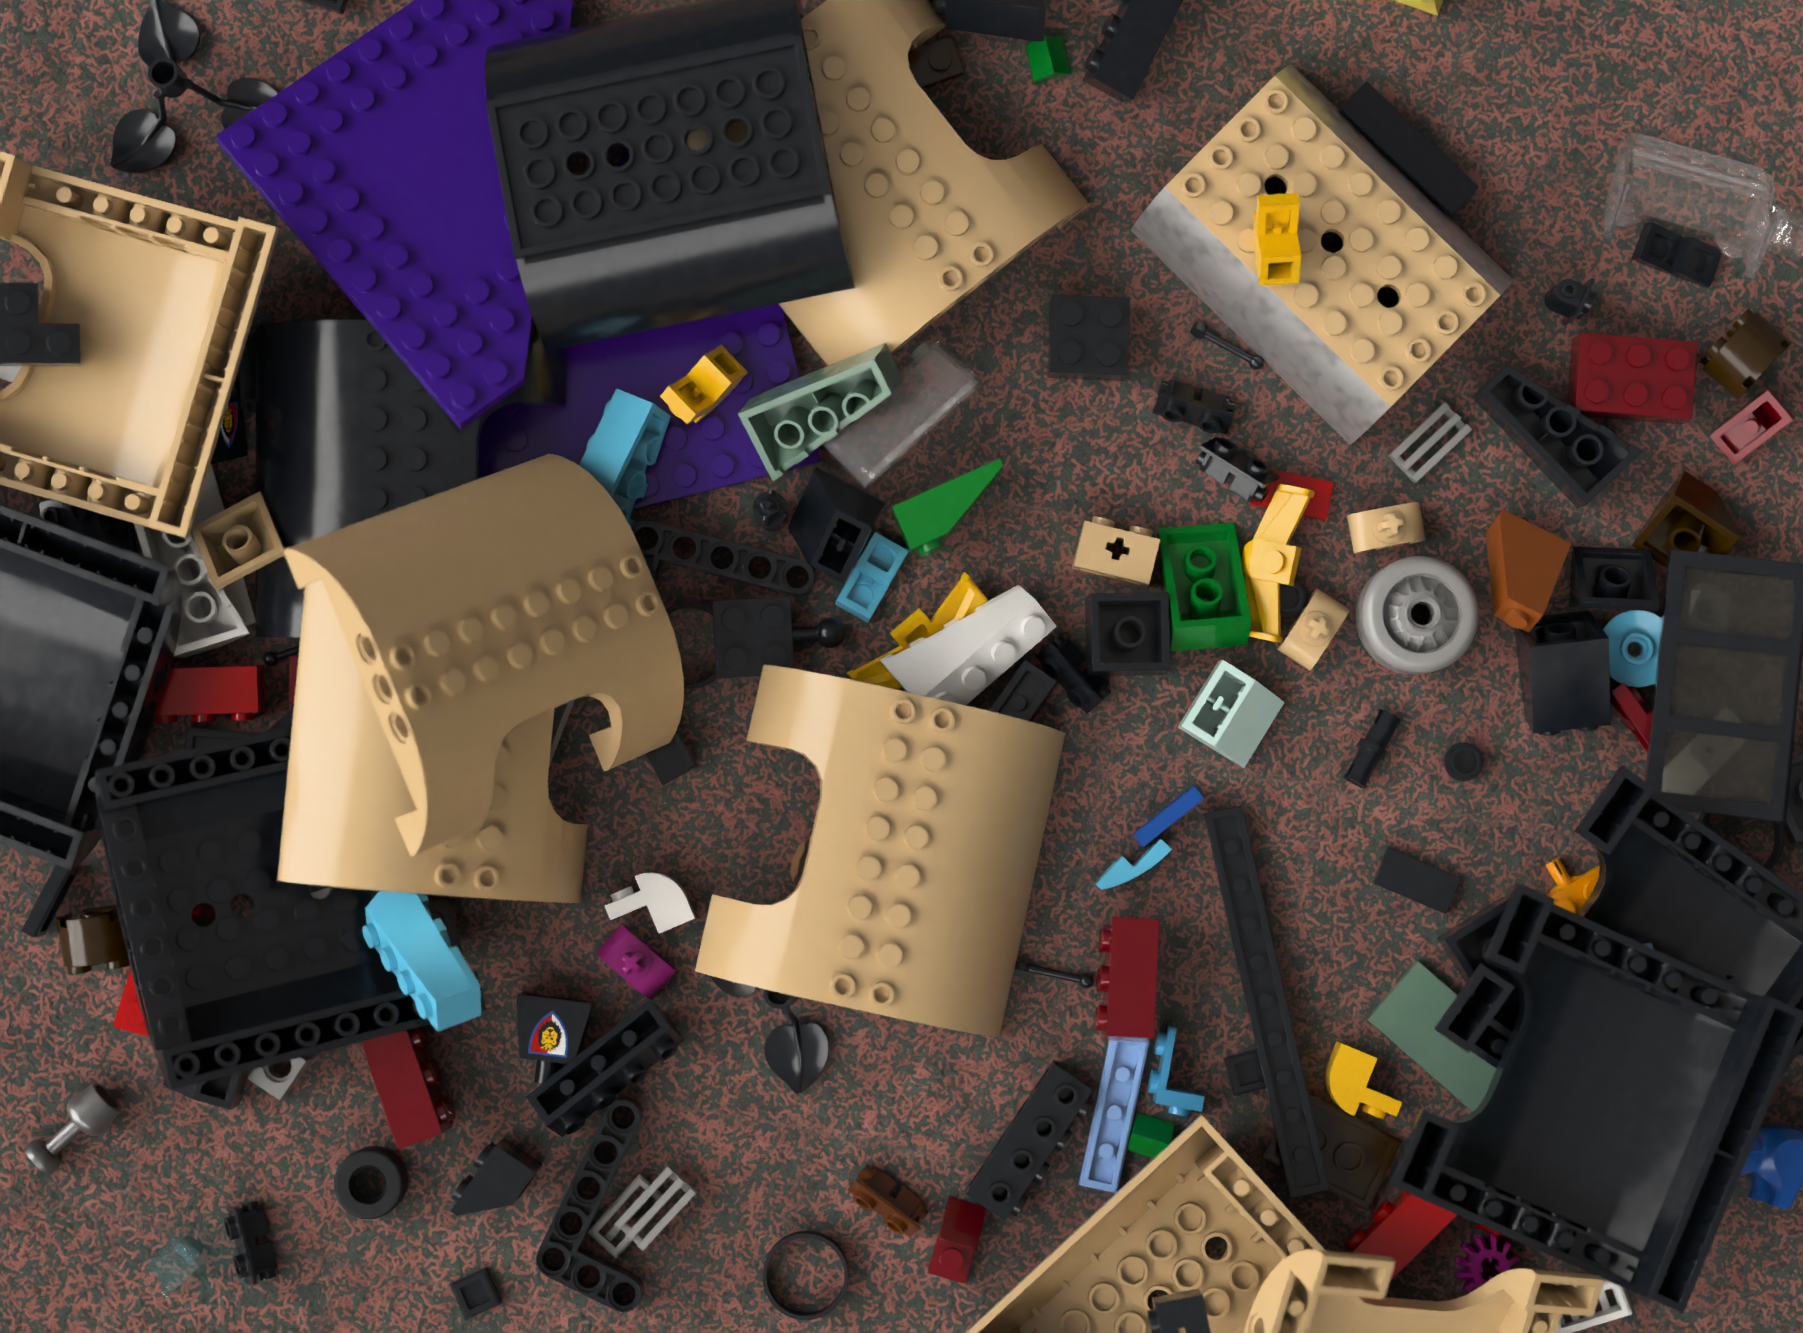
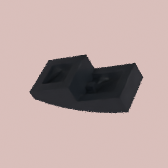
M1651 222L1644 223L1632 259L1653 269L1708 288L1711 286L1723 251L1694 237H1682Z

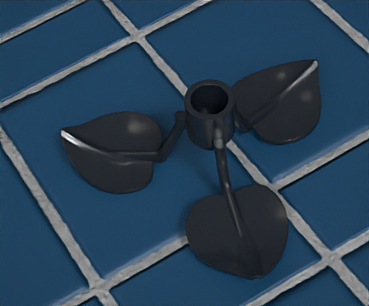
M152 0L140 26L138 51L142 61L149 67L148 78L150 82L157 88L154 92V97L158 103L159 118L153 112L146 109H138L125 114L114 130L110 166L122 172L141 173L156 169L169 160L176 148L177 136L171 128L164 125L167 120L165 97L176 98L181 96L186 89L193 90L217 105L225 107L221 114V123L223 128L226 129L278 93L263 81L254 78H241L229 85L227 100L188 79L186 73L177 65V61H186L195 54L200 43L199 28L186 13L166 4L162 0Z
M710 976L721 990L732 996L747 997L757 989V987ZM764 989L763 995L767 1004L773 1008L781 1009L782 1014L786 1015L792 1023V1026L781 1025L772 1030L765 1042V1058L771 1070L794 1093L799 1094L809 1088L825 1068L829 1056V1040L823 1028L817 1023L799 1025L798 1018L790 1008L791 1005L797 1002L799 997Z

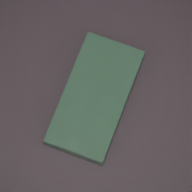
M1416 961L1366 1020L1473 1112L1485 1097L1496 1068L1473 1052L1469 1051L1468 1053L1434 1029L1457 997V994L1419 961Z

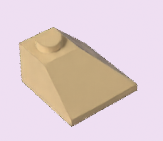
M260 491L191 527L210 579L216 590L284 556V545L265 498Z

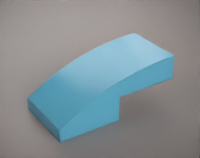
M875 532L839 594L835 605L869 623L908 554V550Z
M1157 839L1133 865L1123 856H1119L1095 881L1094 885L1098 889L1103 890L1128 882L1152 868L1172 849L1162 839Z

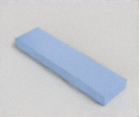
M1109 1040L1079 1179L1080 1186L1113 1193L1118 1192L1149 1042Z

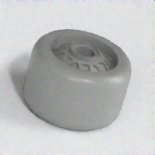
M1411 556L1386 565L1367 581L1358 598L1355 621L1361 643L1375 661L1394 672L1420 675L1438 671L1453 664L1467 651L1477 632L1479 607L1476 594L1470 582L1457 568L1434 557ZM1415 604H1422L1429 611V620L1425 625L1415 623L1411 617V610Z

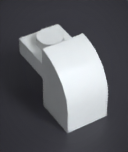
M655 872L636 875L635 879L640 891L635 893L632 886L611 894L613 902L605 905L610 920L647 905L659 934L697 918L689 897L680 883L668 875Z

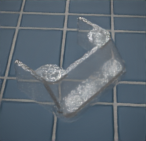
M1639 133L1627 134L1619 152L1604 206V236L1611 238L1616 225L1628 227L1631 224L1639 223L1643 215L1714 234L1715 242L1724 255L1731 258H1745L1746 277L1754 279L1777 228L1774 179L1767 171L1756 166Z
M928 340L923 342L910 355L914 361L901 372L903 378L893 393L855 422H851L823 445L824 452L858 489L867 494L872 492L871 484L964 399L969 395L974 399L980 394L982 384L980 378L939 340L933 344Z

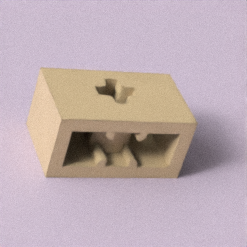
M1093 516L1092 522L1084 521L1072 569L1147 587L1150 584L1160 539L1152 537L1153 531L1138 526H1130V531L1114 528L1115 521ZM1116 540L1121 541V548L1127 550V555L1122 554L1118 560L1112 559V552L1106 550V547L1112 546Z

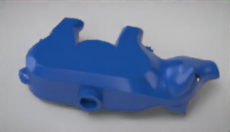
M1774 1123L1760 1126L1740 1175L1751 1173L1752 1186L1748 1194L1749 1198L1767 1202V1204L1774 1207L1791 1209L1799 1188L1803 1189V1128Z

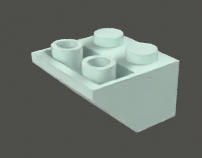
M1222 659L1217 662L1178 725V728L1244 768L1285 702L1258 681Z

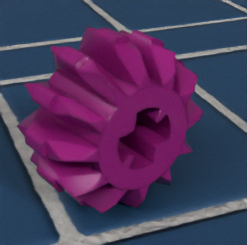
M1490 1233L1487 1237L1486 1245L1480 1234L1473 1235L1476 1247L1472 1248L1465 1242L1460 1244L1461 1249L1468 1254L1466 1258L1454 1256L1453 1262L1460 1266H1465V1268L1457 1270L1454 1276L1457 1280H1466L1462 1289L1467 1294L1481 1287L1493 1277L1507 1270L1515 1269L1510 1266L1520 1261V1257L1516 1253L1508 1254L1512 1246L1509 1241L1504 1240L1498 1244V1236ZM1494 1258L1491 1263L1494 1271L1490 1275L1485 1271L1483 1272L1480 1263L1484 1259L1491 1262V1259Z

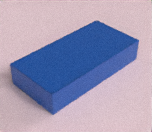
M1191 786L1132 833V837L1140 847H1144L1202 801L1204 797L1195 786Z

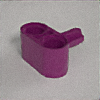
M621 923L598 949L596 954L646 998L653 1000L677 970L668 961H663L661 959L662 956L644 940H639L629 931L630 928Z

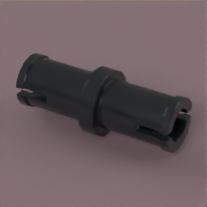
M1379 709L1365 739L1360 738L1357 744L1359 750L1347 773L1343 776L1348 782L1363 789L1366 788L1367 782L1379 760L1385 759L1388 753L1385 749L1398 724L1401 723L1400 718L1385 710Z

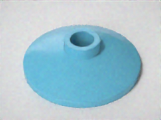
M1631 610L1615 616L1606 624L1603 631L1609 638L1610 677L1618 683H1624L1628 687L1633 686L1634 688L1655 684L1662 618L1648 611ZM1631 642L1638 643L1641 648V652L1637 657H1633L1628 653V646Z

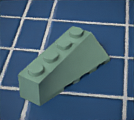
M886 343L750 397L738 415L769 476L774 482L785 471L796 463L801 462L824 442H828L851 422H855L890 396L903 377Z

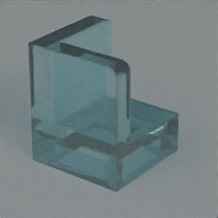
M179 1233L162 1247V1250L147 1263V1267L165 1286L161 1294L166 1298L200 1269L207 1260L182 1233Z

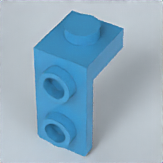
M1166 1024L1165 1032L1158 1031L1154 1054L1161 1055L1158 1071L1151 1070L1148 1093L1154 1094L1153 1101L1156 1104L1169 1106L1168 1113L1191 1117L1192 1110L1202 1112L1205 1096L1201 1093L1167 1087L1177 1027Z

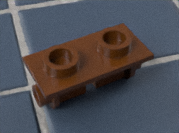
M866 1164L857 1176L861 1180L857 1179L847 1189L854 1195L853 1200L867 1211L874 1210L884 1217L885 1225L899 1235L905 1233L907 1236H911L919 1229V1224L929 1213L924 1208L925 1203L905 1188H902L895 1198L892 1197L889 1193L897 1182L878 1169V1167L874 1166L872 1169Z

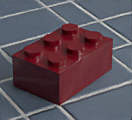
M1580 333L1572 338L1567 404L1569 403L1581 411V414L1586 417L1683 424L1692 419L1697 342Z
M1111 917L1107 922V926H1102V929L1099 930L1098 952L1105 953V965H1100V968L1097 970L1096 991L1103 992V1005H1098L1095 1009L1094 1028L1095 1031H1101V1040L1148 1043L1154 1039L1160 919Z
M425 1026L360 1042L397 1150L443 1134L453 1127L451 1119L456 1117L449 1096L442 1097L438 1082L443 1081L442 1073L436 1059L429 1060L425 1046L430 1044V1040Z

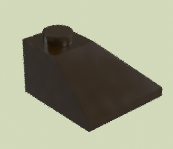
M1684 470L1665 493L1632 543V546L1637 549L1651 550L1652 559L1667 568L1669 550L1671 549L1725 555L1739 540L1741 532L1719 494ZM1685 568L1684 580L1694 586V584H1700L1711 571Z

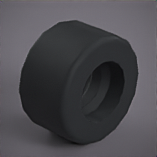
M366 1146L354 1151L339 1164L334 1176V1193L338 1203L348 1214L360 1219H377L389 1214L403 1201L408 1189V1173L403 1161L393 1151L381 1146ZM376 1168L384 1174L386 1187L380 1196L369 1198L359 1192L356 1179L363 1169Z

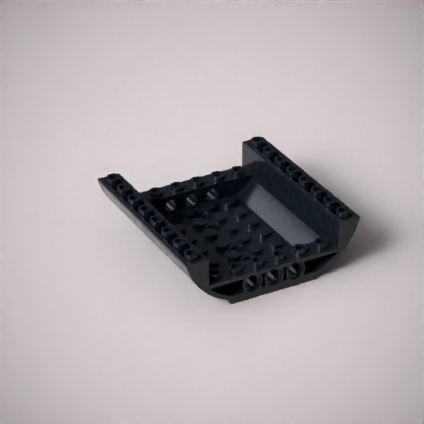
M702 0L494 44L487 48L485 56L486 107L511 243L527 302L540 338L547 351L855 288L849 252L843 242L801 19L804 18L801 0ZM734 122H743L748 126V134L740 142H732L726 136L728 127ZM695 130H703L709 136L707 145L701 150H692L687 146L688 136ZM623 146L628 148L630 157L625 165L621 167L610 165L609 154L615 147ZM580 154L588 156L590 158L588 171L582 175L572 174L569 168L571 160Z
M292 727L95 770L96 800L105 861L135 990L156 1060L170 1090L431 1024L428 1018L423 1019L419 1015L413 998L410 994L405 995L402 992L395 974L392 971L388 972L384 968L378 951L375 947L370 948L364 939L362 928L366 925L365 908L378 893L377 890H356L353 888L329 886L330 891L328 895L323 899H317L310 894L309 884L277 880ZM426 894L429 899L427 906L432 920L438 918L442 920L447 929L446 932L449 936L451 948L457 946L463 956L450 897ZM245 895L252 901L253 908L247 917H238L232 912L231 902L235 896ZM198 904H206L213 910V921L206 927L198 926L192 920V910ZM474 971L473 974L480 984L478 972ZM480 985L481 1011H484L486 1006Z

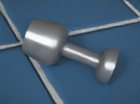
M94 1082L68 1101L67 1113L71 1120L47 1142L39 1139L30 1141L24 1147V1150L37 1168L48 1175H52L60 1164L57 1153L81 1131L90 1136L102 1134L120 1113L121 1106L109 1090L101 1084Z

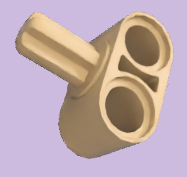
M1419 502L1347 515L1354 554L1371 549L1379 550L1401 546L1404 543L1410 542L1412 544L1426 540Z
M1318 588L1308 599L1309 603L1306 608L1302 609L1290 627V633L1284 642L1280 643L1277 648L1278 651L1309 671L1315 666L1350 611L1349 608Z

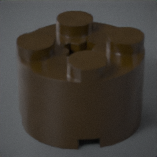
M1748 308L1726 333L1730 339L1727 341L1721 336L1706 352L1700 363L1704 366L1702 370L1738 400L1792 342L1757 311L1753 313Z
M116 905L84 909L83 913L80 914L81 918L78 919L72 918V912L56 918L63 964L67 966L68 974L89 972L92 970V966L106 963L107 969L130 966Z

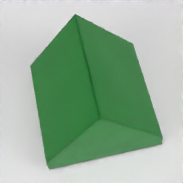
M1044 36V41H1033L1025 45L1034 83L1072 74L1062 36Z
M1137 1112L1129 1136L1127 1150L1154 1158L1171 1143L1174 1123Z

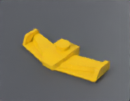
M1279 484L1253 539L1244 545L1241 564L1245 574V587L1252 621L1249 637L1281 644L1283 642V637H1281L1280 584L1294 586L1302 548L1291 546L1289 543L1310 499L1314 497L1315 491Z
M963 572L960 576V581L930 620L918 608L890 632V635L899 644V647L854 671H848L847 674L855 681L896 690L903 688L882 664L880 659L891 653L895 656L910 648L909 644L921 637L926 639L943 630V625L954 619L961 620L973 614L976 607L989 600L970 576Z

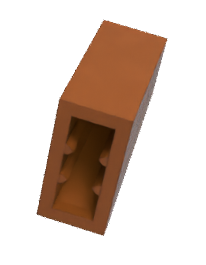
M1501 509L1486 531L1493 614L1504 620L1509 626L1529 633L1544 615L1572 543Z

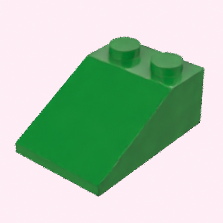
M1000 459L892 506V515L910 555L919 552L920 557L924 558L942 549V541H945L1001 474L1003 464Z
M1221 523L1158 528L1162 593H1168L1170 652L1246 646L1252 621L1235 524Z

